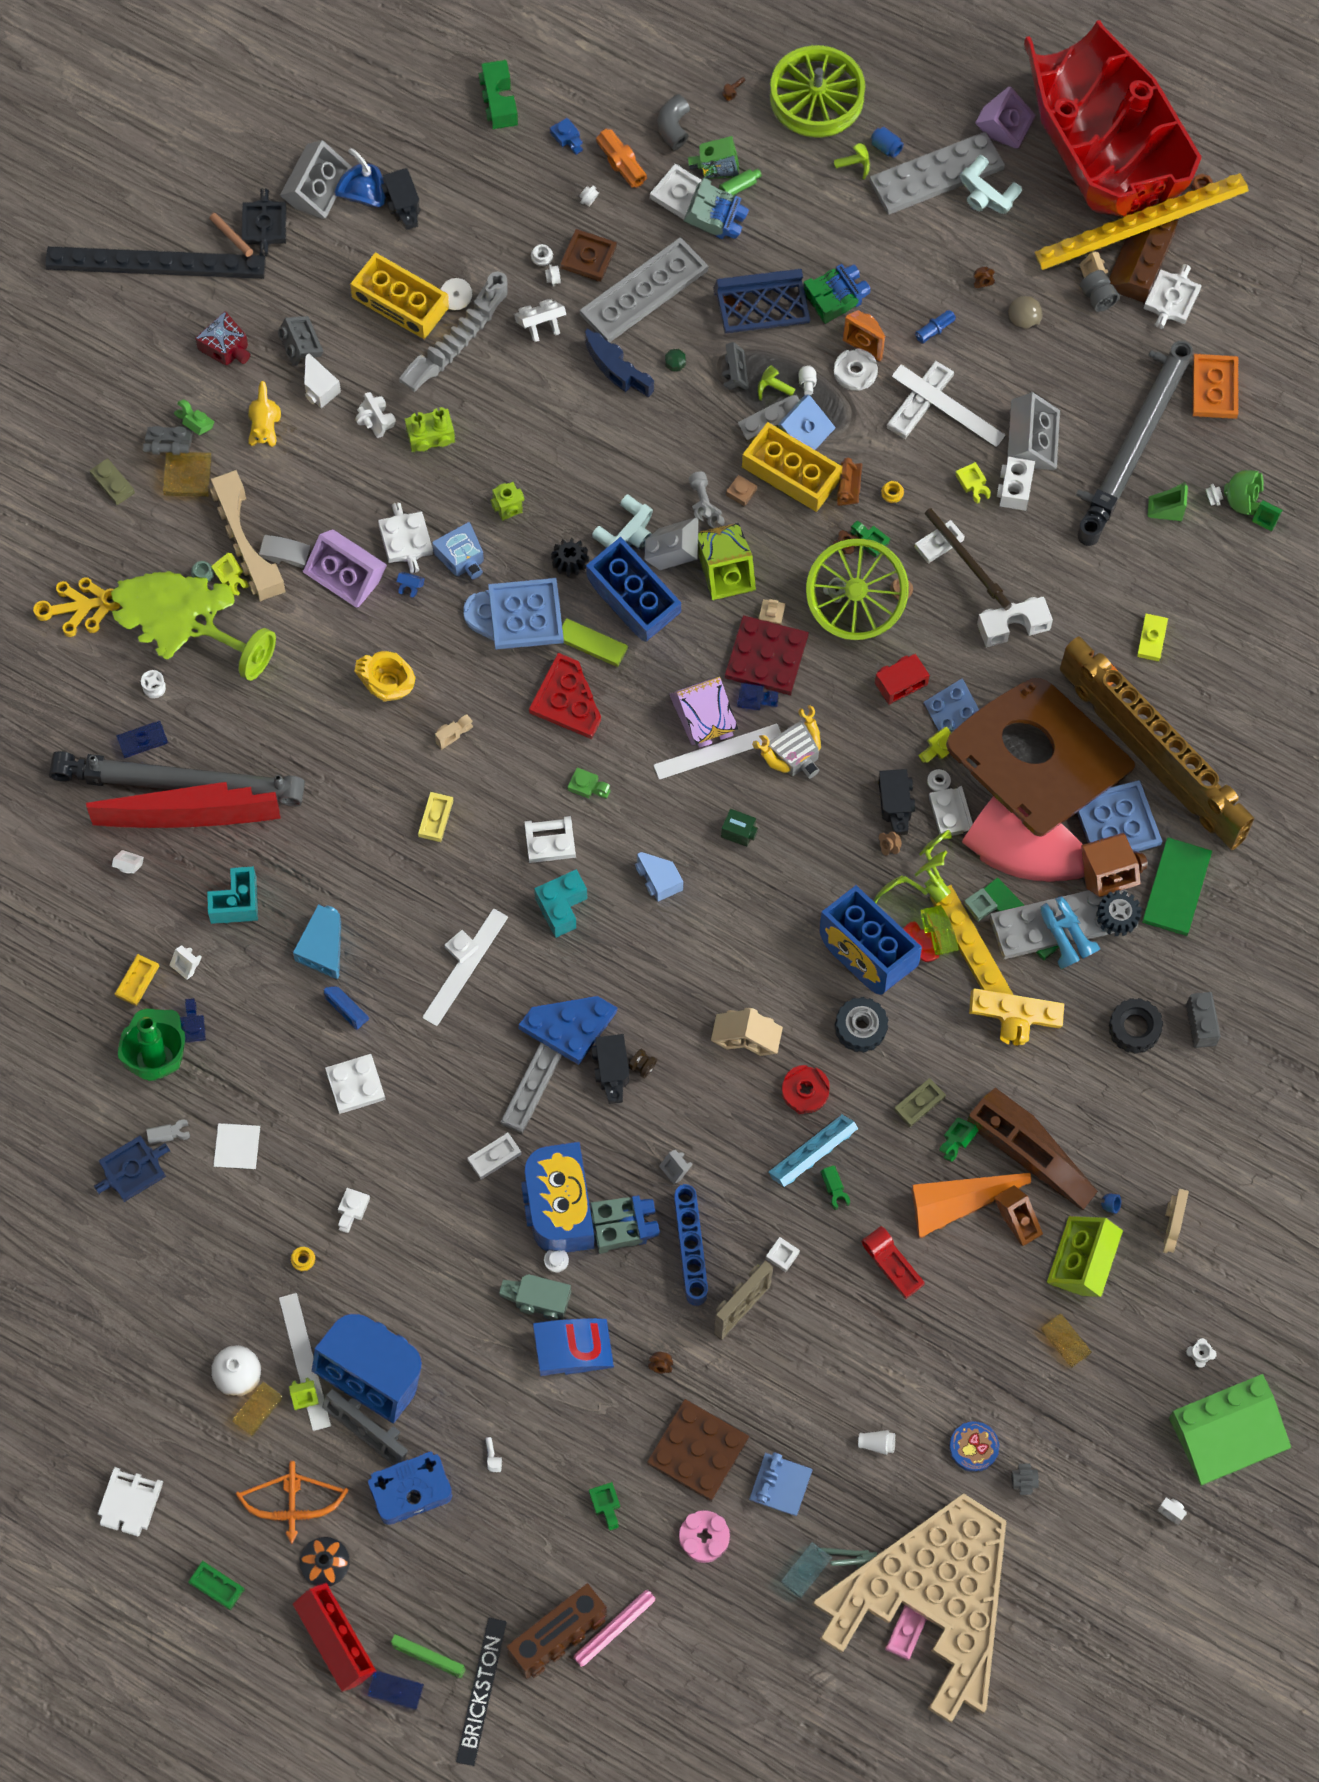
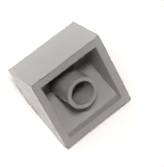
M691 518L657 529L645 539V560L659 570L697 560L698 518Z

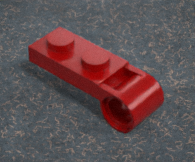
M880 1226L861 1240L864 1249L905 1300L925 1285L923 1279L896 1248L892 1237L884 1227Z

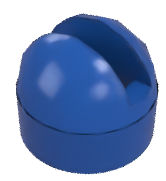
M1112 1193L1103 1196L1102 1199L1105 1201L1101 1203L1102 1208L1106 1212L1117 1214L1121 1208V1196Z

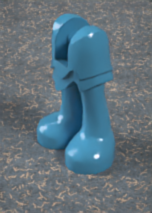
M1062 896L1055 898V901L1062 914L1054 917L1053 911L1045 903L1041 906V915L1047 929L1051 930L1061 951L1058 965L1060 969H1063L1080 960L1063 928H1068L1082 959L1100 950V947L1096 942L1089 941L1078 925L1081 924L1077 919L1078 917L1074 914L1068 902Z

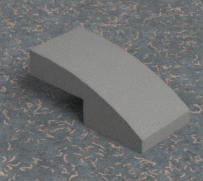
M264 535L258 555L277 564L283 561L303 569L310 545L287 538Z

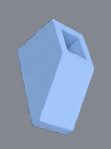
M643 852L637 854V863L635 864L637 872L640 876L644 875L647 881L645 885L651 896L654 895L658 902L683 891V880L673 862Z

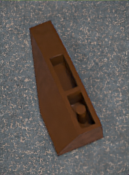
M994 1088L984 1096L970 1113L967 1121L977 1126L978 1134L1082 1211L1097 1194L1098 1191L1040 1122L997 1088Z

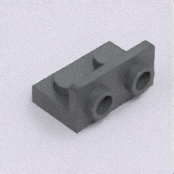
M309 316L284 319L278 330V336L282 340L286 355L290 359L292 366H297L301 358H306L308 354L313 358L321 357L324 351Z

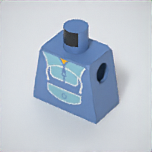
M470 522L432 542L433 553L455 576H460L467 572L471 579H476L483 573L479 567L484 562L483 551Z

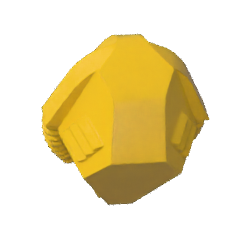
M380 651L374 653L372 657L365 655L356 660L354 672L368 691L377 698L382 699L383 702L401 699L409 694L414 687L416 678L411 667L396 652Z

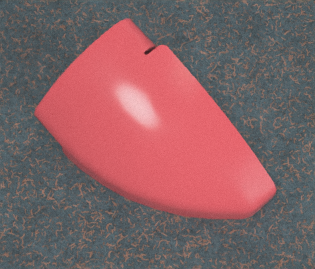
M994 796L979 814L962 841L965 846L977 855H980V860L985 864L1018 878L1055 882L1080 879L1085 876L1081 845L1083 844L1065 826L1060 824L1045 836H1036ZM1021 807L1018 808L1025 817L1029 816Z

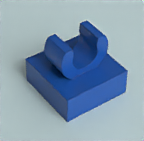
M406 572L399 573L397 582L402 583L399 587V594H404L405 588L410 587V597H415L417 595V588L423 587L425 578Z

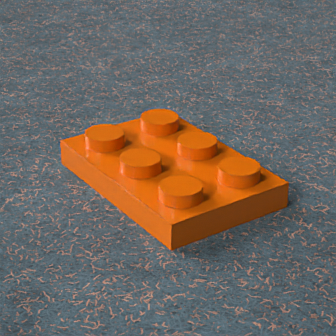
M1194 354L1192 416L1237 419L1238 356Z

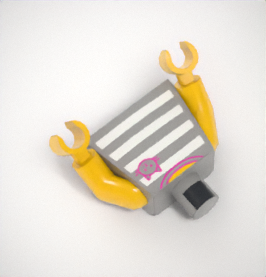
M808 705L809 714L805 716L802 708L798 711L799 715L805 718V722L799 721L770 741L767 736L759 735V738L762 740L761 746L758 741H753V747L761 749V755L770 768L788 773L791 776L803 771L809 779L820 771L814 763L818 760L821 749L820 732L816 720L812 719L815 715V709L811 705Z

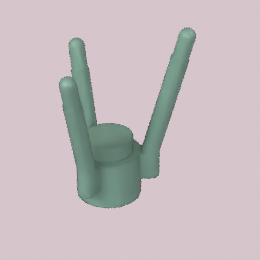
M817 1549L819 1553L857 1556L856 1559L830 1562L831 1566L856 1565L857 1570L877 1556V1552L869 1553V1550Z

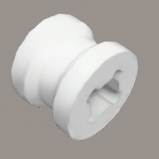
M150 670L142 675L141 685L147 697L159 698L165 693L166 686L160 672Z

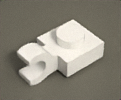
M349 1188L346 1189L338 1208V1213L343 1214L338 1224L340 1231L349 1233L354 1218L362 1220L370 1200V1195Z

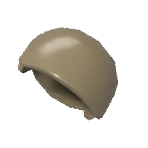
M1030 296L1016 298L1008 309L1010 321L1015 326L1029 329L1033 325H1039L1043 317L1040 303Z

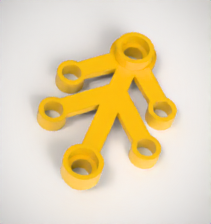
M84 577L78 583L80 590L83 593L91 592L98 598L89 599L71 588L67 582L61 581L56 585L58 595L61 597L67 596L75 602L51 606L47 601H39L34 605L33 611L35 617L40 621H47L53 615L77 611L62 626L64 635L73 637L77 633L76 627L92 608L99 607L94 616L85 621V627L89 633H96L100 628V621L108 611L117 610L121 606L117 602L108 603L112 599L111 592L114 589L103 590L92 583L90 578ZM84 583L90 584L88 587H82ZM62 587L67 588L65 591H60ZM42 611H47V612H48V613L45 614V615H40V613H41ZM95 623L96 626L91 628L89 624ZM68 627H73L72 631H66Z

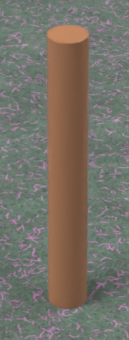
M216 213L210 216V220L247 257L253 254V250Z

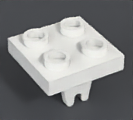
M548 299L539 303L540 306L534 308L531 306L520 308L519 312L514 314L516 323L524 328L529 327L533 341L537 342L539 337L536 324L549 320L553 334H560L556 318L566 315L563 305Z

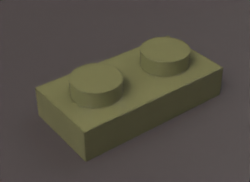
M108 458L89 470L91 476L116 505H119L135 494L134 488Z
M929 1078L894 1107V1111L909 1127H912L944 1100L946 1094Z

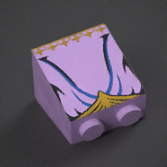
M720 677L712 678L669 694L691 745L698 744L699 748L712 743L711 739L718 736L721 740L733 736L732 731L738 729Z

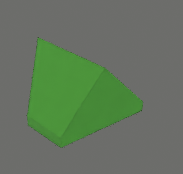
M1184 482L1167 491L1149 496L1148 517L1182 521L1187 506V484Z

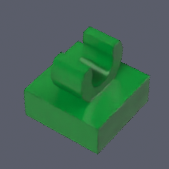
M1262 500L1252 522L1272 532L1283 510Z

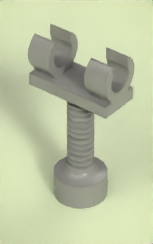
M704 472L693 473L689 477L690 486L692 489L697 490L700 500L692 506L693 510H695V517L704 521L702 518L704 516L708 519V525L712 528H716V521L723 526L725 520L721 516L722 511L710 504L705 489L708 485L706 474Z

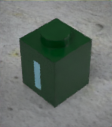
M730 809L722 826L721 838L747 847L750 840H755L758 832L756 818Z

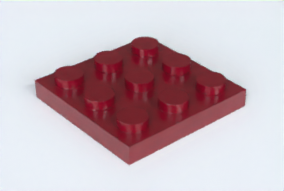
M743 615L725 673V679L791 696L809 632Z

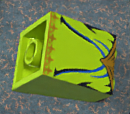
M739 523L698 532V556L712 600L756 590L753 556Z

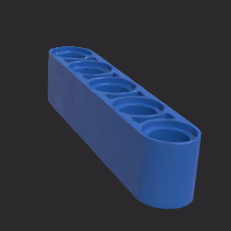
M683 1184L675 1191L674 1205L685 1297L691 1305L699 1306L707 1299L708 1285L697 1195L692 1186ZM687 1194L692 1199L689 1202H682L679 1197ZM690 1217L694 1220V1223L687 1226L682 1223V1220ZM687 1241H694L697 1243V1247L688 1249L684 1244ZM691 1264H696L700 1267V1270L692 1273L687 1267ZM695 1287L700 1288L703 1294L694 1296L690 1293V1290Z

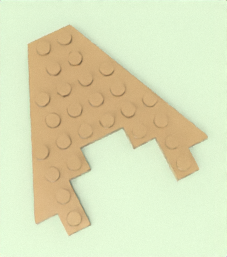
M962 1494L812 1603L813 1606L832 1617L820 1640L842 1653L867 1610L886 1623H889L900 1604L903 1603L943 1629L931 1652L952 1664L928 1709L949 1723L953 1721L963 1702L978 1712L985 1713L988 1700L1006 1520L969 1496Z

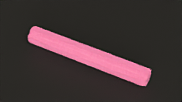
M645 1590L574 1655L575 1661L580 1666H584L655 1601L651 1592Z

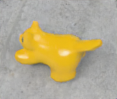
M261 381L258 388V399L252 401L249 406L248 416L250 421H252L248 444L254 446L256 443L267 442L269 446L273 447L276 445L274 422H279L281 410L274 401L267 399V387L265 382Z

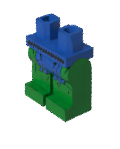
M840 264L836 266V269L829 270L814 280L810 278L803 281L805 296L811 305L815 307V311L824 324L850 311L854 307L862 305V298L870 294V286L867 281L864 280L858 284L854 282V280L860 277L859 270L855 264L846 268Z

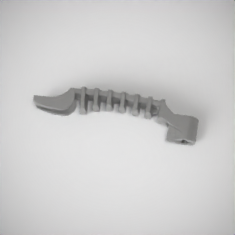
M493 272L488 276L487 282L474 300V309H467L466 318L461 317L459 319V326H453L451 334L443 336V343L437 341L435 348L431 346L428 348L427 359L423 355L418 356L399 378L400 383L405 384L415 392L426 380L436 377L440 371H444L445 366L451 363L453 358L459 355L464 347L468 346V342L476 337V333L484 328V324L492 319L497 306L508 294L507 277L504 273Z

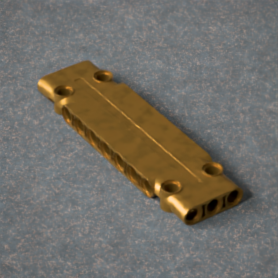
M1080 636L1073 639L1065 648L1060 671L1075 686L1077 695L1084 702H1090L1094 706V711L1101 720L1192 814L1200 817L1202 826L1209 833H1215L1231 850L1236 849L1246 839L1255 819L1241 803L1234 806L1239 800L1236 792L1228 785L1221 787L1218 784V774L1120 672L1111 670V663L1106 656L1098 653L1093 657L1094 650ZM1107 682H1113L1116 686H1109ZM1123 698L1130 699L1132 703L1124 702ZM1138 715H1145L1148 719H1141ZM1160 731L1163 733V736H1158L1154 732ZM1170 748H1177L1180 752L1175 753ZM1186 764H1191L1196 769H1189ZM1201 781H1208L1211 783V786H1206Z

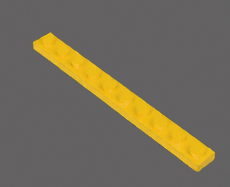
M1241 173L1231 175L1226 179L1210 183L1194 191H1189L1174 199H1168L1153 207H1147L1140 212L1126 215L1119 220L1087 230L1072 238H1066L1059 243L1045 246L1035 251L1036 259L1042 270L1248 192L1247 183Z

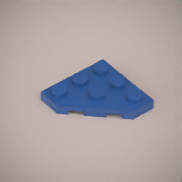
M599 996L532 1007L520 1022L519 1030L579 1065L591 1049V1046L594 1045L595 1037H599L617 1013L618 1008Z

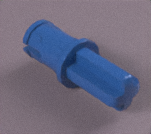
M948 310L936 319H930L927 325L915 332L917 340L923 344L932 336L942 333V329L955 321L954 313Z

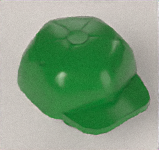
M142 1009L133 1016L130 1025L121 1034L118 1047V1058L128 1071L144 1080L154 1081L166 1077L179 1069L184 1053L185 1033L182 1030L178 1012L174 1010Z

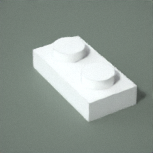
M951 520L945 525L959 542L964 541L965 536ZM936 529L916 542L914 548L929 564L952 549V546Z
M506 1133L467 1159L480 1180L522 1154L510 1134Z

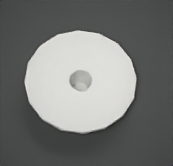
M452 278L441 287V290L448 294L449 309L461 310L470 303L472 289L465 280Z

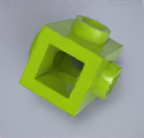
M514 482L500 484L492 490L493 499H490L491 505L495 512L498 511L501 520L523 513L522 502L525 501L524 495L520 488L516 489Z

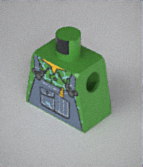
M733 136L702 143L699 145L700 155L688 157L690 170L702 169L706 179L733 178L740 174Z

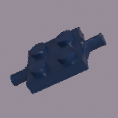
M138 1136L98 1160L105 1171L106 1179L94 1185V1188L100 1194L112 1187L118 1192L123 1202H126L166 1177L159 1166L158 1158L170 1152V1149L164 1143L152 1150V1148L146 1145L142 1137Z

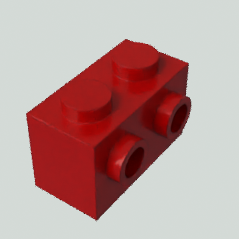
M915 653L911 656H903L896 664L890 667L884 666L876 673L875 685L888 705L927 686L930 675Z

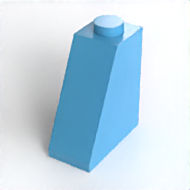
M318 904L293 951L296 962L338 979L340 974L341 918L335 908L331 906L323 907Z

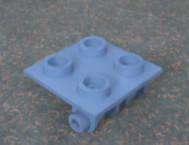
M963 678L924 701L938 731L947 726L952 733L979 710Z
M765 1453L749 1500L797 1516L813 1469L782 1459V1455L778 1453H773L772 1455Z

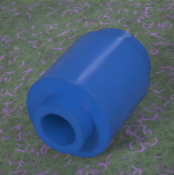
M885 127L877 128L871 136V144L888 157L892 156L895 158L904 146L901 138Z

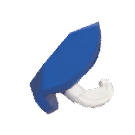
M350 148L348 150L349 153L360 164L349 169L341 177L336 186L335 195L368 206H383L385 196L381 185L384 182L379 168L372 164H366L364 159L355 150Z

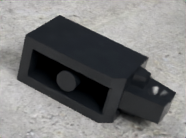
M408 168L384 174V184L381 186L384 196H388L389 199L387 205L390 214H394L397 222L401 221L406 230L418 227L417 216L421 211L419 206L420 199Z
M907 769L879 771L878 786L882 819L891 823L892 830L896 834L907 835L911 813L915 812V800L910 798V791H913L912 777H908Z
M624 1034L595 1037V1046H591L593 1060L598 1061V1068H594L596 1083H601V1090H605L608 1104L622 1103L623 1087H626L629 1083V1068Z

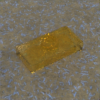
M1059 1314L1041 1328V1331L1071 1368L1092 1353L1062 1314Z
M263 1381L233 1418L232 1422L253 1437L281 1402L283 1396Z

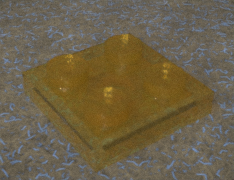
M189 452L180 453V455L166 453L163 485L164 496L209 497L211 453Z

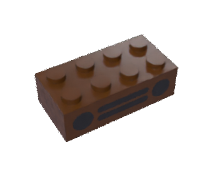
M588 1583L506 1646L509 1658L526 1680L531 1676L533 1679L545 1670L544 1665L551 1660L553 1662L558 1661L565 1655L564 1650L571 1644L575 1647L586 1638L584 1635L591 1628L595 1631L606 1622L604 1619L607 1617L606 1605Z

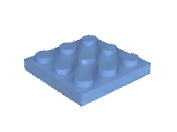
M556 578L488 584L495 650L564 643Z
M1140 780L1109 788L1077 812L1088 843L1124 833L1133 851L1138 852L1162 845L1161 836Z

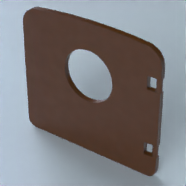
M1031 678L1000 695L957 727L949 735L946 742L947 750L951 756L971 772L970 774L1011 813H1014L1027 829L1039 837L1048 834L1129 775L1135 768V762L1053 684L1042 678ZM1013 723H1026L1037 727L1049 738L1053 749L1052 757L1040 764L1026 763L1017 759L1007 750L1003 743V729ZM968 758L977 765L976 768L967 761ZM1021 807L1029 816L1025 817L1018 808Z

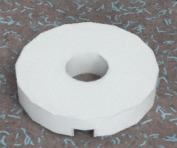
M862 349L846 350L837 357L834 363V376L837 382L849 390L860 391L868 388L875 382L878 374L875 357ZM852 366H859L862 371L854 373L850 368Z

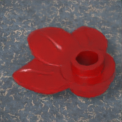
M915 921L908 923L903 928L922 946L920 960L931 962L939 958L938 952L933 948L939 941V933L931 928L921 930Z

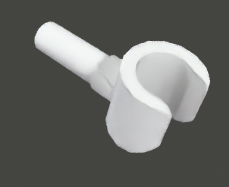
M488 1437L485 1439L488 1451V1470L490 1472H501L502 1458L494 1457L492 1438Z

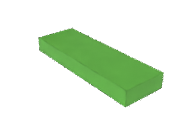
M396 1634L391 1641L394 1649L455 1677L462 1678L465 1672L464 1665Z

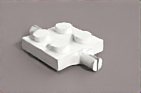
M1183 264L1179 274H1171L1160 270L1144 305V309L1159 315L1155 323L1157 328L1159 324L1160 329L1164 328L1167 319L1185 324L1202 286L1187 278L1191 269L1189 265L1186 268V264Z
M397 502V506L396 503L392 504L395 516L378 520L384 548L389 563L397 561L408 562L410 573H414V570L417 573L419 568L416 560L423 556L433 555L426 523L422 512L403 514L401 503Z

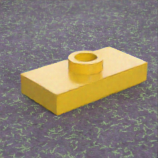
M137 954L116 990L115 996L137 1006L158 970L159 964Z

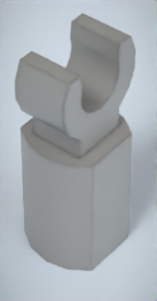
M179 1120L172 1126L167 1124L147 1128L149 1145L172 1141L177 1137L182 1140L189 1139V1132H180L182 1127L188 1126L187 1120Z

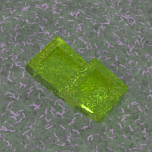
M938 905L921 909L924 932H931L935 955L958 951V943L953 927L942 906Z

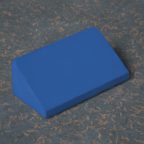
M326 987L324 989L325 999L355 1029L358 1030L369 1020V1017L339 987Z

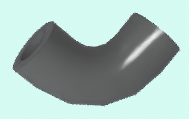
M680 94L674 95L665 103L660 110L657 120L661 137L673 150L681 148L689 136L679 125V120L690 111L687 101Z

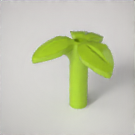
M859 143L853 147L858 154L836 159L834 164L836 168L861 163L864 166L863 179H865L870 170L869 154L866 146Z
M769 366L759 382L758 397L762 401L764 387L768 385L789 396L794 394L795 388L774 378L779 372L773 366Z

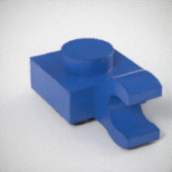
M568 118L550 127L551 135L561 147L568 144L574 154L583 151V148L580 146L583 144L579 138L580 132Z

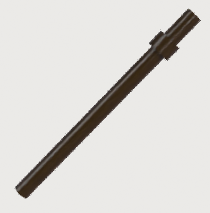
M929 508L926 510L925 515L987 588V593L990 597L996 599L1005 611L1010 609L1012 604L1004 596L1002 588L989 578L933 509Z

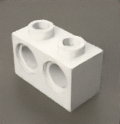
M1008 457L1007 465L1002 464L1000 478H1004V483L999 484L997 497L1001 498V507L1026 511L1035 461ZM1013 472H1018L1021 475H1014ZM1009 492H1016L1017 495H1012Z

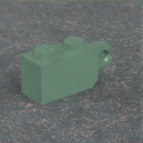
M528 1274L522 1277L521 1282L503 1280L499 1294L501 1297L515 1302L516 1307L520 1308L519 1310L523 1313L534 1314V1312L543 1314V1317L547 1319L557 1320L558 1318L564 1319L571 1295V1285Z

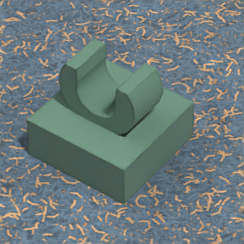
M984 888L964 900V905L977 921H980L997 909V904Z

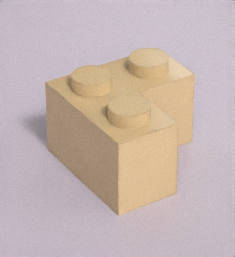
M744 1008L742 1011L729 1010L727 1013L716 1014L711 1041L727 1050L745 1047L759 1056L778 1053L783 1027L774 1023L772 1018L758 1014V1011L753 1008Z

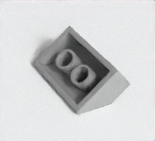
M323 140L309 143L301 154L280 196L295 209L325 219L337 198L335 189L339 180L352 166Z
M1033 392L1012 399L1008 457L1035 461V469H1057L1060 410Z

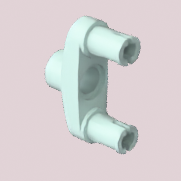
M979 155L970 167H966L960 174L962 183L971 192L967 197V202L977 211H982L985 206H988L996 212L1006 214L1011 209L1012 203L1022 192V188L1017 183H1012L1003 195L999 194L979 177L989 164V161L984 156Z
M627 494L622 499L620 506L633 514V519L615 537L601 526H598L592 534V538L606 548L621 536L629 546L633 544L638 549H642L645 547V539L652 534L645 527L652 516L653 509L646 504L642 505Z

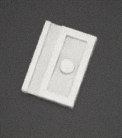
M962 786L957 789L950 788L929 793V800L939 835L946 830H950L952 836L969 831L973 823Z

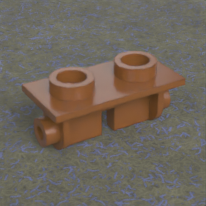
M844 458L841 462L843 467L839 482L837 506L859 503L862 463L854 464L851 458Z

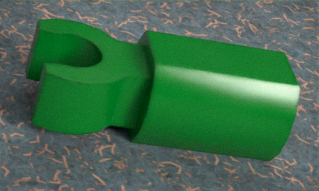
M833 1165L822 1169L820 1173L829 1195H832V1208L838 1210L836 1202L838 1199H843L846 1206H849L850 1198L843 1192L844 1187L836 1166Z

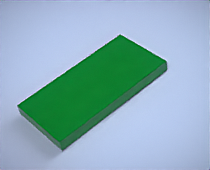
M1167 837L1142 923L1188 936L1212 850Z

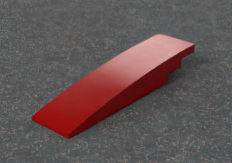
M227 782L86 803V808L94 826L182 828L232 825L281 819L276 792L253 795L251 787L228 790Z

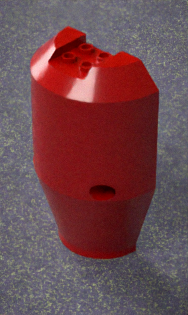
M1100 20L1095 22L1092 29L1080 41L1063 51L1050 55L1035 54L1032 39L1030 36L1025 38L1024 48L1029 57L1042 125L1087 204L1093 211L1107 215L1126 216L1140 212L1147 207L1163 203L1168 199H1174L1186 190L1195 176L1202 156L1155 77L1103 26Z

